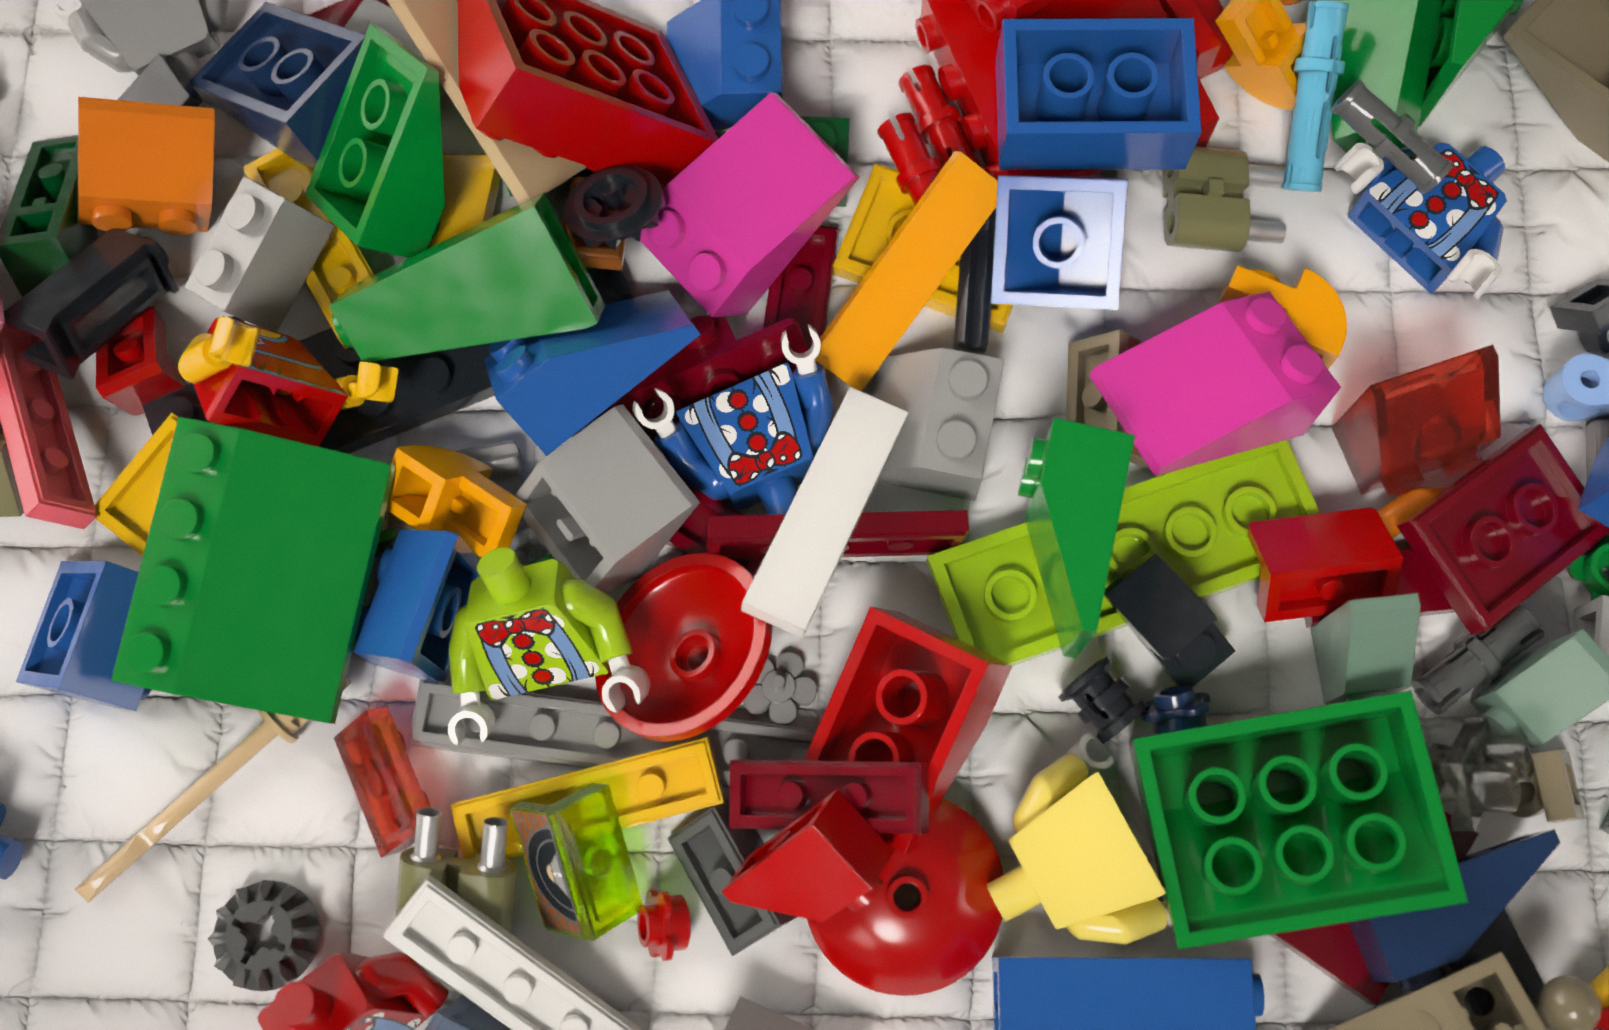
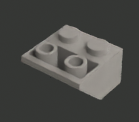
M623 404L614 406L540 460L515 495V497L527 504L523 518L553 558L562 561L576 579H582L602 592H607L638 579L700 503Z

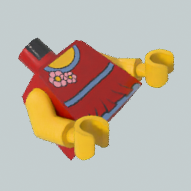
M220 316L214 319L207 333L199 334L193 338L181 355L178 363V371L182 378L194 384L204 415L209 422L246 429L317 447L321 444L340 410L360 406L364 403L365 399L387 403L393 402L399 368L359 362L358 376L348 375L333 379L300 341L289 335L246 323L235 316Z

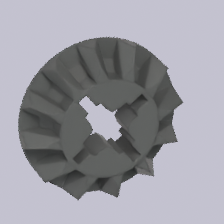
M262 880L261 882L236 889L235 895L224 906L216 910L218 918L214 932L208 937L216 958L214 967L222 971L232 981L233 986L253 991H271L295 981L309 967L318 949L320 923L314 905L301 890L284 882ZM270 916H273L274 923L272 924L271 932L278 937V942L286 945V948L261 947L256 955H252L254 953L252 948L255 939L252 935L248 934V929L243 927L244 923L265 924Z

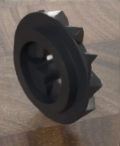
M621 165L602 169L582 180L567 198L564 217L573 238H582L590 249L596 248L605 242L615 251L620 242L627 238L640 242L641 230L643 228L659 226L658 212L666 207L661 184L654 174L640 167ZM623 204H626L628 208L625 211L618 210ZM608 209L615 210L609 217L606 216L605 211Z

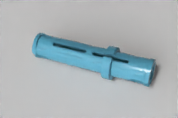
M1311 1L1308 3L1301 58L1295 59L1293 71L1299 73L1288 143V156L1281 189L1306 192L1322 191L1323 167L1332 119L1331 108L1333 107L1338 76L1344 75L1346 63L1340 59L1349 4L1336 1Z

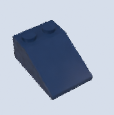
M265 2L190 80V83L200 96L294 160L315 168L366 34Z

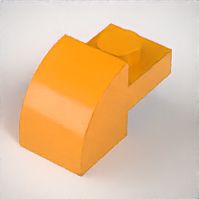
M1231 0L1216 19L1218 27L1234 52L1224 65V68L1232 79L1253 97L1280 109L1293 110L1299 73L1293 71L1295 59L1301 58L1306 23H1292L1280 0Z
M1237 265L1224 287L1218 303L1270 291L1312 349L1320 356L1327 369H1329L1339 357L1347 334L1345 309L1333 287L1321 276L1307 268L1303 270L1293 287L1281 283L1277 276L1261 269L1248 270Z
M408 445L396 449L391 463L396 466L386 510L416 530L448 531L458 534L471 550L481 558L496 548H510L527 504L489 480L493 468L465 454L436 446Z

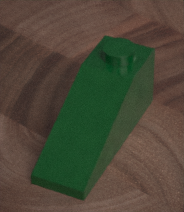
M78 135L32 142L1 225L0 258L21 297L29 293L98 239L96 227L78 224Z

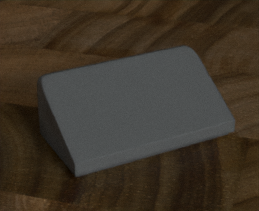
M730 801L713 806L667 839L729 952L734 956L797 917L731 903L723 895L722 890L747 856L764 844L756 829L729 828Z

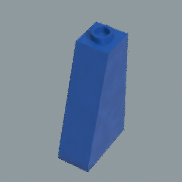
M992 958L994 1030H1256L1255 1016H1262L1264 1012L1265 995L1263 982L1259 973H1252V959Z

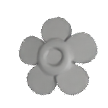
M786 652L777 659L776 670H774L772 662L769 659L766 660L758 681L743 703L746 709L755 715L762 714L770 706L769 716L772 723L789 725L797 717L795 704L808 706L814 702L817 693L816 683L808 677H800L804 669L802 658L794 653Z

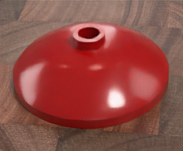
M693 553L682 555L654 567L641 576L622 595L616 604L633 651L627 657L630 665L639 666L645 670L651 683L648 695L640 704H637L631 687L626 683L619 682L625 696V706L619 712H613L607 708L602 698V688L612 676L610 667L608 674L595 676L602 704L610 716L622 727L637 736L649 740H682L701 734L716 726L735 711L745 700L758 681L765 666L772 640V624L741 611L742 602L755 578L743 566L732 559L717 554Z
M944 797L929 820V833L920 835L910 853H903L890 846L893 853L879 875L884 885L867 905L856 912H853L846 906L824 922L807 919L815 942L829 962L850 980L870 990L889 995L912 996L943 989L955 983L976 967L986 955L998 934L1003 917L986 885L1004 875L998 853L981 825L967 811ZM910 883L919 889V900L911 908H901L894 902V892L900 885Z

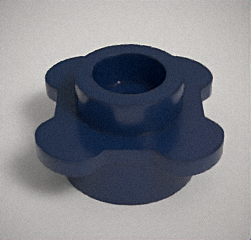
M1192 686L1168 687L1156 691L1153 694L1154 700L1146 702L1148 707L1142 713L1144 722H1152L1155 735L1208 726L1205 713L1209 711L1208 703L1211 699L1209 693H1194Z

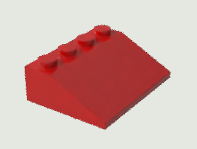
M457 0L459 89L475 128L485 136L498 141L507 139L531 147L545 157H561L585 165L593 172L621 165L640 167L654 174L661 184L662 191L670 181L718 140L709 119L662 30L590 0Z

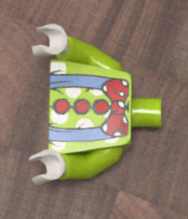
M502 547L489 551L479 560L477 572L480 577L471 583L467 604L457 610L449 643L452 693H460L461 708L448 724V734L450 740L455 745L459 746L465 738L463 718H472L479 724L481 728V743H484L495 725L493 711L488 705L480 701V691H486L492 701L608 674L610 667L612 676L602 688L603 702L608 709L613 712H619L625 706V696L619 682L626 683L631 687L637 704H640L645 699L651 686L650 678L645 670L629 663L627 655L632 654L633 651L618 606L611 596L582 579H576L562 561L555 559L522 566L511 548Z

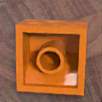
M78 96V224L93 225L103 231L114 228L124 231L130 228L160 229L162 232L174 236L190 235L196 231L208 232L213 195L215 109Z

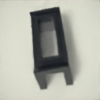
M114 228L104 233L3 312L4 320L7 325L42 338L43 341L36 342L23 352L29 363L72 380L81 363L168 291L175 294L179 289L168 267L170 263L168 255L156 241L149 237H141Z

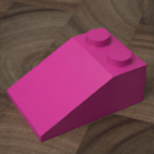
M771 92L663 189L666 207L658 212L659 226L643 228L640 241L711 317L747 315L860 176L777 93Z
M1270 291L1220 302L1094 367L1089 375L1126 433L1135 435L1134 445L1155 476L1302 436L1341 388L1322 362L1320 356L1312 349Z

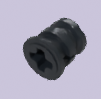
M1108 655L1100 658L1063 689L1062 693L1058 696L1061 702L1073 700L1081 710L1077 712V715L1085 724L1091 720L1099 731L1096 737L1102 744L1108 742L1126 728L1148 707L1142 699L1134 700L1127 693L1126 690L1130 685L1122 676L1115 679L1108 671L1112 661Z

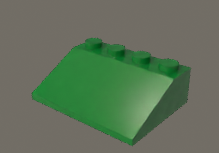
M178 417L111 681L174 695L335 724L396 466L246 429Z
M1412 691L1141 737L1132 741L1129 751L1142 812L1160 883L1165 891L1163 895L1177 950L1468 903Z

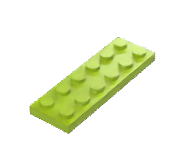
M1288 440L1179 469L1126 487L1105 588L1150 550L1154 551L1201 600L1260 580L1261 565L1247 536L1249 523L1320 514ZM1026 522L927 556V567L955 639L1012 666L1061 650ZM1103 597L1097 633L1093 638L1128 626L1105 597Z

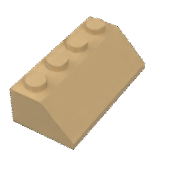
M387 0L426 62L439 71V82L518 204L543 192L551 191L586 168L585 165L561 157H545L531 147L507 139L502 141L491 139L475 128L459 89L457 0Z

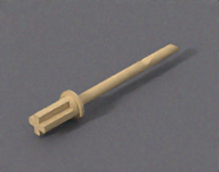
M347 676L343 690L351 684ZM258 710L265 720L74 890L89 903L275 737L279 735L285 741L292 744L299 739L297 731L309 720Z

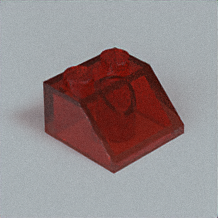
M1493 344L1370 385L1331 427L1361 495L1383 487L1388 496L1395 495L1423 483L1425 479L1422 474L1443 468L1445 475L1450 476L1468 470L1484 461L1480 453L1501 437L1499 356Z

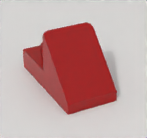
M154 306L146 309L96 351L97 391L103 399L131 415L137 416L145 413L143 404L188 384L182 378L177 366L168 354L166 325Z

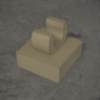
M1558 749L1533 753L1531 755L1534 768L1517 765L1509 767L1502 772L1503 779L1506 781L1527 779L1535 788V797L1530 803L1510 807L1512 815L1531 818L1545 811L1547 822L1558 823L1585 819L1569 752Z

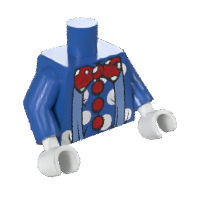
M1364 143L1354 145L1333 168L1336 171H1345L1352 176L1354 182L1351 184L1350 189L1354 194H1358L1367 185L1370 186L1364 191L1347 217L1431 295L1446 279L1452 283L1456 279H1461L1472 286L1474 289L1472 296L1479 299L1501 274L1502 270L1498 263L1504 227L1496 215L1507 202L1505 193L1493 183L1505 171V163L1498 152L1487 146H1479L1465 158L1450 144L1438 143L1433 148L1445 159H1449L1454 165L1449 173L1433 189L1423 194L1410 179L1396 169L1385 158L1380 159L1374 154L1372 147ZM1410 149L1402 150L1407 155L1412 154Z
M808 325L813 343L811 348L804 353L793 352L788 346L786 330L782 334V351L790 362L797 365V369L793 371V374L788 363L782 364L676 411L680 422L672 421L674 404L672 399L663 390L654 388L664 403L663 412L659 417L654 419L644 417L637 402H633L632 410L635 417L643 426L657 431L654 438L655 442L684 482L712 500L729 498L737 510H745L762 502L767 515L787 513L798 491L797 486L801 485L832 423L834 413L824 367L815 362V358L821 349L820 338L815 328Z

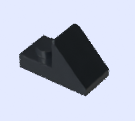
M1152 550L1105 588L1104 597L1176 686L1194 687L1236 652L1214 624L1217 620L1214 612Z

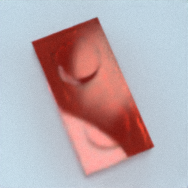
M388 706L366 710L334 737L381 858L403 852L415 843L417 810L430 807L429 799L421 789L407 755L405 740L401 732L396 728Z

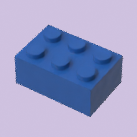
M1194 18L1003 19L996 54L999 170L1186 169L1201 135Z

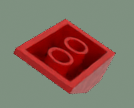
M870 606L804 760L928 762L930 820L984 731L1012 665L899 611ZM878 833L888 845L903 853H910L921 835Z

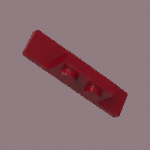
M708 314L692 317L690 320L701 335L581 430L614 406L623 404L653 441L657 431L643 426L635 417L632 410L634 401L641 408L644 417L654 419L659 417L664 409L663 400L657 395L654 388L663 390L672 399L674 404L672 421L680 422L676 411L782 364L788 363L793 374V371L797 369V365L785 357L782 351L781 337L786 330L788 346L793 352L804 353L808 351L800 326L794 317H789L736 340L726 316L711 317Z

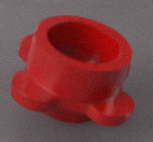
M649 889L646 893L645 905H641L638 909L637 930L639 940L643 947H648L652 958L661 956L662 961H670L673 958L674 951L686 950L689 945L691 934L690 914L687 902L682 895L670 896L667 891L658 893L656 889Z

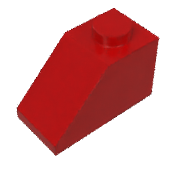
M836 789L749 854L722 890V893L731 903L824 922L846 906L853 912L860 910L879 893L884 885L879 875L891 857L893 850L840 791Z

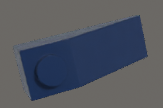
M1555 829L1525 834L1458 858L1457 862L1468 903L1348 922L1372 981L1398 982L1401 991H1408L1429 985L1443 978L1438 967L1461 959L1561 843Z

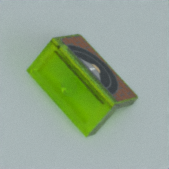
M591 783L552 805L521 801L509 808L541 919L547 930L594 941L638 913V909L643 905L609 785Z

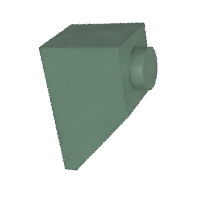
M1418 593L1349 600L1310 628L1325 704L1394 694L1411 687L1421 607Z
M1581 628L1524 654L1502 673L1498 679L1471 700L1470 703L1481 713L1480 720L1485 730L1499 743L1511 746L1516 753L1545 744L1609 701V656Z

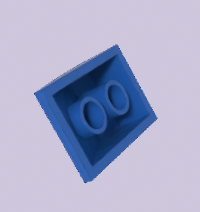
M668 290L605 304L606 306L599 322L586 329L491 344L488 350L490 355L484 359L495 399L546 456L701 335Z

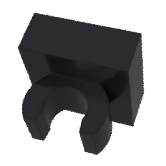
M1599 278L1552 305L1550 308L1558 329L1580 331V340L1586 351L1606 355L1609 353V342L1607 339L1609 330V279Z

